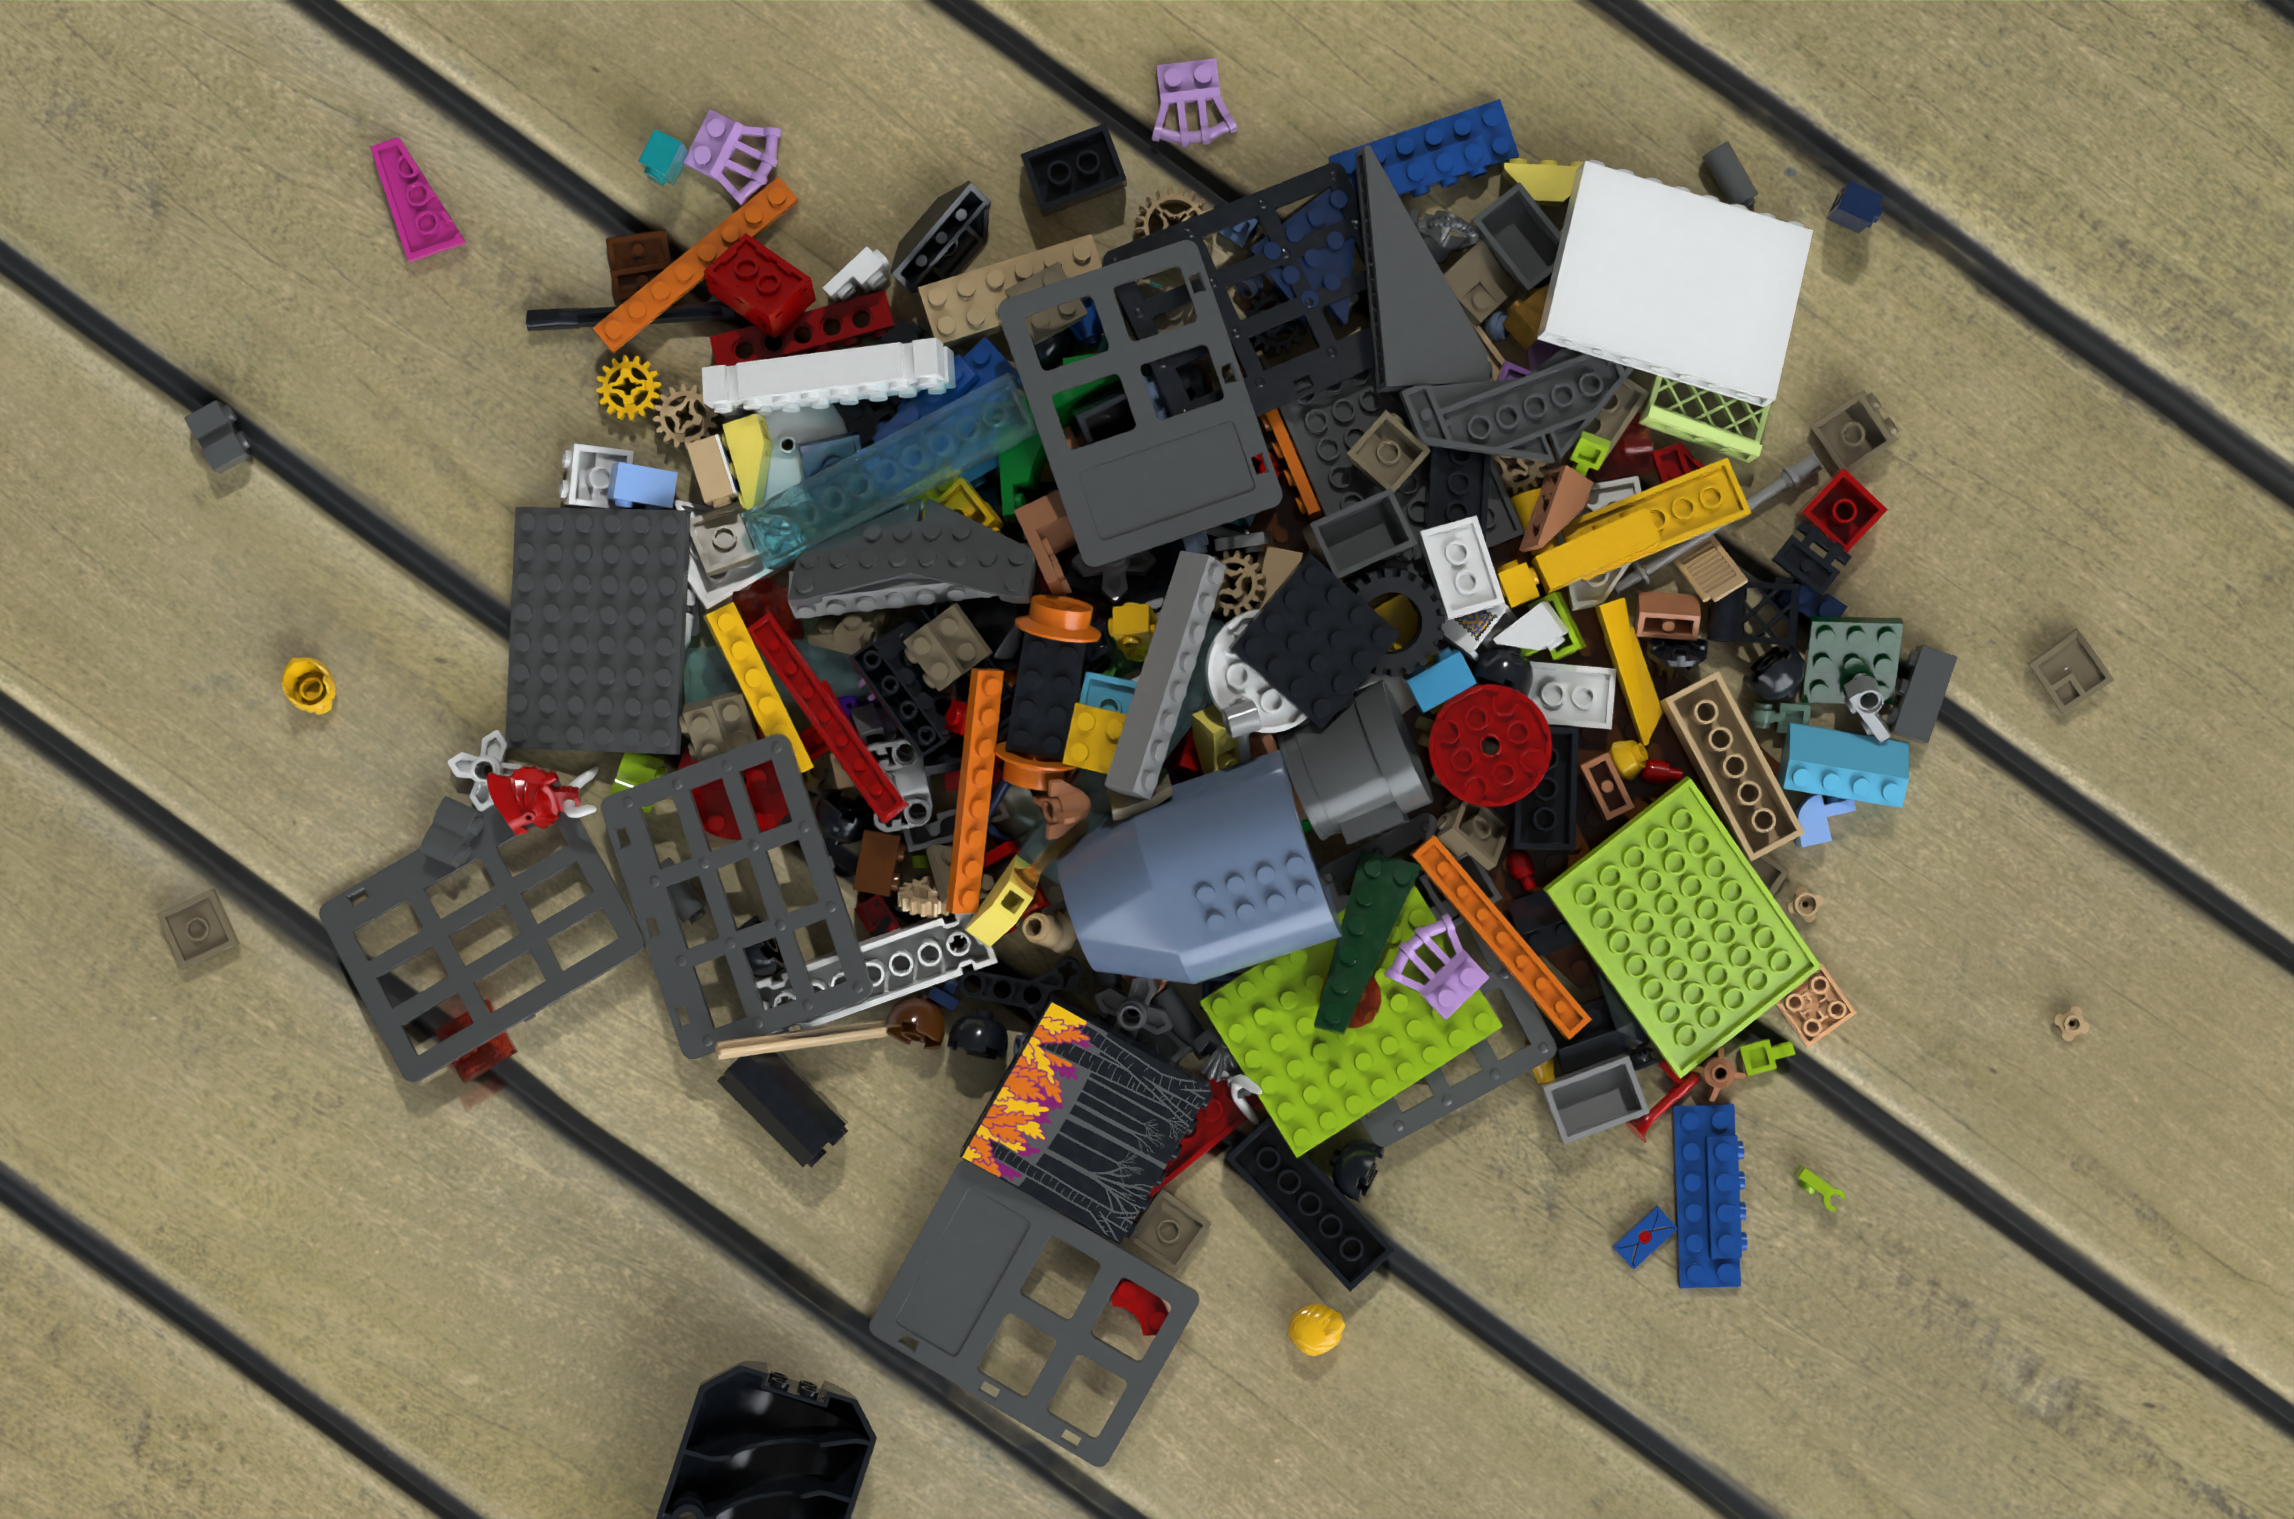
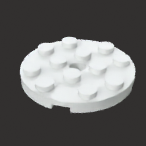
M1254 609L1234 617L1216 634L1206 657L1205 679L1210 697L1220 712L1223 708L1253 700L1258 709L1262 725L1261 730L1255 732L1276 733L1293 728L1307 718L1228 649L1260 610Z

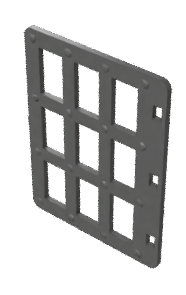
M783 734L771 735L604 798L601 803V812L681 1052L686 1058L697 1059L714 1053L718 1041L762 1036L867 999L872 994L873 984L833 869L835 864L832 856L828 854L792 744L787 736ZM772 760L792 822L761 833L741 771ZM722 778L743 840L712 851L691 790ZM673 797L693 858L662 869L642 808ZM623 828L626 829L630 845L622 847L617 830ZM799 839L819 902L788 913L768 850ZM749 858L769 920L738 931L718 869ZM699 876L719 938L689 948L668 887ZM655 917L660 934L652 937L647 919ZM826 919L847 982L815 993L794 930ZM776 937L796 1000L765 1010L744 948ZM726 955L746 1018L715 1028L695 966ZM685 1006L690 1024L682 1027L676 1008Z
M557 781V782L553 783V785H554L555 787H556V786H561V787H562L560 781ZM493 805L482 811L483 828L470 841L469 847H471L469 858L464 864L461 863L458 869L420 852L419 848L322 905L319 917L405 1080L414 1083L420 1082L523 1021L526 1023L536 1017V1013L644 950L646 944L642 932L580 818H570L564 812L558 811L560 818L555 819V822L568 846L513 877L497 848L519 835L513 833L501 813ZM529 823L523 826H527L528 829H531L536 825H534L533 823ZM481 858L496 887L441 919L426 889ZM578 862L593 892L538 924L522 894ZM365 890L369 898L354 906L350 898ZM409 900L424 929L369 961L354 931ZM506 905L521 934L466 966L450 936ZM603 909L619 939L563 971L547 941ZM434 947L449 976L393 1008L378 978ZM531 951L546 981L491 1013L475 983ZM459 994L473 1024L418 1055L403 1025L452 996Z
M1429 813L1419 814L1410 819L1409 822L1389 830L1318 868L1317 871L1323 888L1330 887L1338 912L1347 907L1349 899L1342 881L1356 874L1362 850L1390 857L1392 854L1420 839L1425 842L1431 835L1437 837L1439 829L1436 827L1437 819ZM1445 846V848L1450 852V854L1452 856H1455V853H1453L1448 847ZM1447 899L1441 902L1451 918L1459 914ZM1434 905L1430 910L1436 920L1439 921L1442 915L1436 905ZM1467 922L1466 924L1491 969L1486 972L1490 978L1479 989L1483 995H1486L1499 987L1501 988L1530 1044L1498 1061L1487 1038L1470 1047L1482 1070L1450 1086L1439 1067L1424 1077L1434 1096L1404 1112H1401L1397 1102L1392 1097L1376 1107L1377 1111L1369 1117L1367 1114L1362 1116L1361 1120L1371 1139L1380 1147H1387L1550 1060L1556 1054V1043L1532 998Z

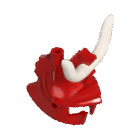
M523 766L519 769H514L511 776H502L488 772L487 785L490 796L498 811L508 823L513 833L521 835L529 833L527 826H523L529 823H533L541 829H547L548 825H554L556 823L555 819L560 818L558 811L564 812L570 818H579L596 812L597 808L594 805L580 806L581 797L579 790L595 777L599 768L595 766L575 778L568 787L565 785L555 787L553 783L559 781L557 773L554 770L546 773L545 769H539L536 766Z

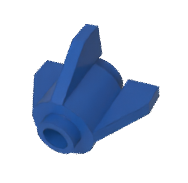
M1092 298L1082 301L1088 312V317L1069 327L1077 343H1084L1085 347L1099 344L1104 334L1096 308L1093 306Z

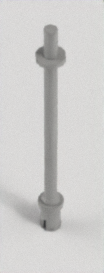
M1811 453L1792 467H1784L1780 478L1746 499L1750 510L1787 487H1793L1794 489L1800 487L1803 480L1822 470L1823 468L1816 455ZM1729 524L1676 544L1642 566L1637 561L1632 563L1634 571L1617 582L1613 588L1614 592L1619 595L1640 581L1644 585L1650 584L1649 575Z

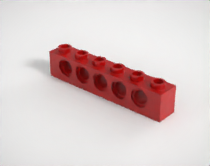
M884 290L803 312L777 336L782 338V346L777 351H769L767 349V343L772 337L756 325L711 336L709 339L716 365L734 366L736 363L803 355L810 352L833 351L832 347L844 344L845 348L856 346L862 343L861 339L873 336V340L881 339L880 337L892 329L895 323L889 300ZM862 313L869 315L870 323L866 327L858 328L854 325L857 315ZM837 321L841 324L840 332L834 336L827 335L825 333L826 325L829 322ZM802 329H808L812 333L811 339L804 344L798 343L796 341L797 333ZM746 344L753 347L751 357L748 359L739 358V348Z

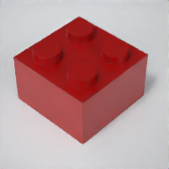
M1842 468L1819 489L1796 516L1801 521L1805 520L1812 527L1814 525L1818 526L1822 530L1820 533L1834 543L1836 541L1844 546L1843 550L1848 552L1888 509L1845 468Z

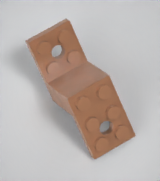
M1070 426L1063 429L1069 448L1077 449L1085 446L1081 435L1074 436ZM1057 490L1014 510L1052 595L1068 597L1067 595L1072 593V590L1055 554L1075 545L1076 541L1059 491Z

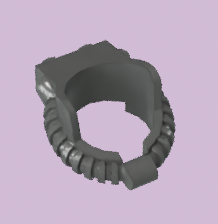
M1413 209L1411 211L1410 217L1437 264L1445 263L1452 252L1464 250L1479 241V230L1455 214L1438 210L1435 212V215L1426 213L1424 219H1418L1420 211ZM1453 231L1460 234L1462 237L1449 235V233Z

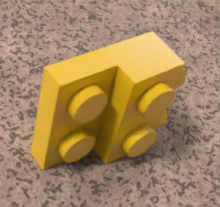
M962 476L935 501L1000 534V529L1005 526L992 507L983 501L968 480ZM925 511L923 512V515H922V521L924 520Z

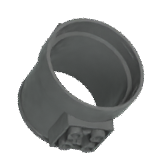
M1384 680L1359 690L1355 689L1323 729H1318L1312 722L1305 719L1293 728L1277 732L1279 747L1295 791L1313 829L1322 841L1328 839L1333 834L1343 833L1347 844H1355L1409 822L1408 812L1434 801L1413 739L1400 709Z

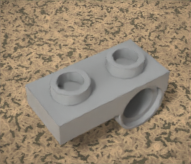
M1862 676L1845 684L1844 688L1847 697L1844 698V701L1853 714L1858 712L1863 718L1860 720V723L1867 734L1870 736L1874 733L1880 743L1891 737L1885 720L1878 712L1883 706V696L1877 681L1870 676ZM1866 693H1873L1869 697H1862Z

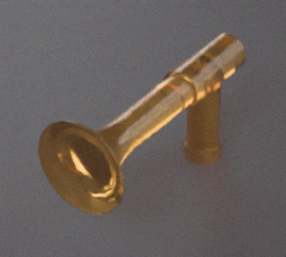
M1081 820L1063 836L1058 838L1030 866L1022 869L1015 867L1014 871L1029 888L1037 891L1036 881L1040 873L1089 827L1087 821Z

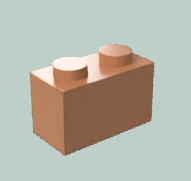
M1638 591L1634 615L1636 637L1697 641L1701 619L1699 595Z
M1608 752L1578 765V771L1603 821H1608L1634 808Z

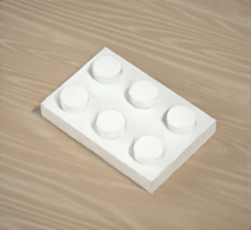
M1477 515L1417 533L1437 597L1443 605L1441 609L1445 615V621L1505 603Z
M1529 661L1533 668V681L1528 697L1540 708L1548 724L1612 729L1617 669Z

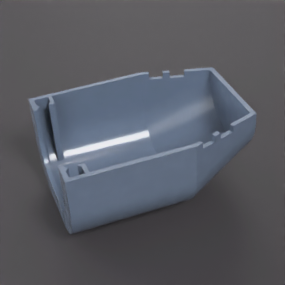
M1281 750L1172 785L1173 795L1159 805L1121 820L1114 821L1113 817L1109 816L1103 820V824L1090 834H1084L1057 854L1058 875L1069 916L1081 948L1090 966L1096 972L1197 984L1342 936L1339 912L1329 886L1323 888L1298 817L1290 776Z

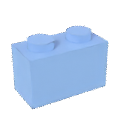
M622 462L612 463L607 500L615 501L616 507L633 509L634 504L645 506L644 510L672 509L678 473Z

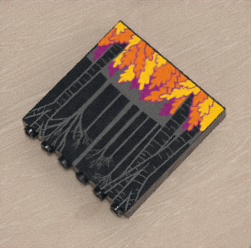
M1050 994L960 1150V1157L1112 1241L1121 1244L1123 1238H1129L1135 1230L1137 1222L1134 1220L1139 1211L1144 1213L1152 1200V1196L1149 1194L1155 1185L1159 1187L1165 1179L1167 1163L1170 1159L1175 1161L1183 1146L1180 1144L1185 1133L1190 1135L1198 1121L1195 1116L1200 1107L1205 1109L1213 1096V1093L1210 1092L1211 1084L1207 1079L1057 996Z

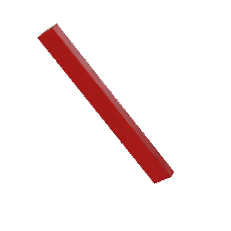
M769 611L748 627L747 631L754 643L880 821L885 824L909 806L774 614Z

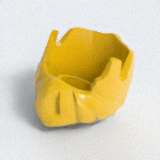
M311 657L292 658L284 668L281 677L283 692L287 699L296 708L303 711L306 710L309 713L314 712L316 715H321L329 712L332 709L337 687L328 666L322 661Z
M1319 1303L1305 1305L1291 1316L1288 1323V1337L1298 1350L1309 1356L1324 1354L1340 1342L1343 1335L1342 1331L1345 1328L1344 1318L1340 1312H1336L1333 1308H1329L1326 1305Z

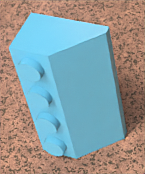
M1789 722L1777 781L1783 789L1903 808L1909 781V742L1887 738L1880 743L1876 736Z

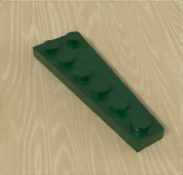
M1362 850L1341 925L1342 936L1337 939L1314 1022L1315 1028L1341 1035L1345 1034L1362 998V994L1373 974V970L1382 955L1386 942L1395 927L1399 914L1420 873L1421 865Z

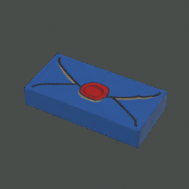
M1656 1205L1612 1247L1632 1269H1635L1678 1228Z

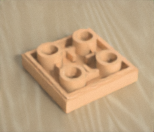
M1820 963L1822 968L1776 1003V1006L1806 1048L1857 1013L1822 963Z

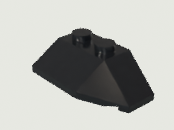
M970 181L938 197L898 243L890 274L911 293L918 292V287L957 276L987 241L991 201Z

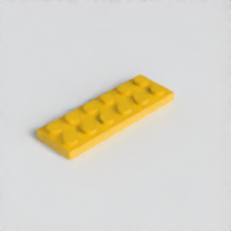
M1727 457L1572 519L1561 530L1563 538L1578 531H1581L1582 535L1593 531L1592 526L1602 520L1609 519L1611 523L1620 519L1619 514L1629 508L1636 506L1637 510L1647 507L1662 539L1661 542L1653 548L1581 579L1584 582L1749 516L1752 512Z

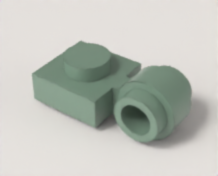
M1755 701L1754 706L1751 707L1749 719L1752 720V726L1758 728H1770V723L1776 722L1775 731L1777 733H1787L1789 722L1809 724L1811 705L1809 703L1779 701L1778 710L1775 711L1773 703Z

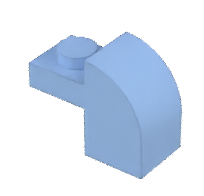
M1813 794L1803 799L1794 811L1805 832L1803 835L1795 838L1796 846L1806 847L1832 841L1827 817L1856 811L1854 800L1828 797L1826 798L1827 804H1824L1822 795Z

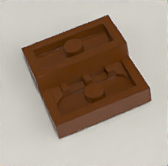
M666 229L606 238L615 301L629 299L672 264Z

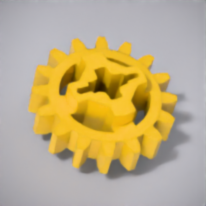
M623 355L622 363H619L615 358L611 359L613 364L611 369L607 366L602 367L604 372L607 373L605 377L597 376V380L603 386L597 388L596 393L604 395L599 403L602 406L609 404L606 412L610 415L618 411L617 418L619 420H623L625 415L628 414L629 419L633 422L638 413L643 418H646L645 410L647 408L656 410L654 408L655 405L652 403L653 400H661L660 395L656 393V389L662 388L663 384L654 380L660 374L657 371L649 372L652 364L647 361L641 365V358L639 356H636L633 362L630 361L627 355ZM634 369L644 373L647 380H638L635 377ZM620 372L619 378L611 383L614 376ZM629 381L634 386H639L631 390V395L622 390L628 386ZM643 394H647L645 400L638 405V400ZM611 396L622 397L625 407L617 405Z

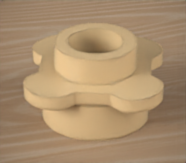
M1798 887L1795 890V898L1787 905V910L1790 914H1798L1805 922H1812L1815 919V913L1823 904V899L1820 895L1809 893L1805 887ZM1807 902L1808 906L1803 907L1802 903Z
M2072 1006L2069 1011L2061 1014L2058 1013L2054 1017V1024L2057 1025L2062 1033L2061 1038L2065 1041H2072L2074 1036L2080 1033L2086 1034L2090 1029L2089 1024L2084 1021L2081 1015V1008L2078 1006ZM2073 1021L2074 1026H2069V1022Z

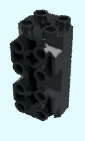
M781 1051L739 1057L717 1082L802 1167L808 1164L812 1168L827 1153L823 1147L828 1142L834 1146L849 1131L845 1127L848 1121L821 1091H817L794 1068L795 1065Z

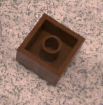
M864 829L853 890L888 897L893 896L894 891H898L903 877V873L898 872L899 863L906 860L908 851L907 844L904 843L905 836Z

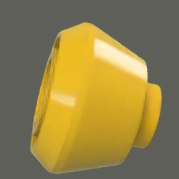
M1634 740L1616 741L1609 750V755L1615 768L1623 779L1633 780L1646 767L1648 753L1641 743L1637 744Z

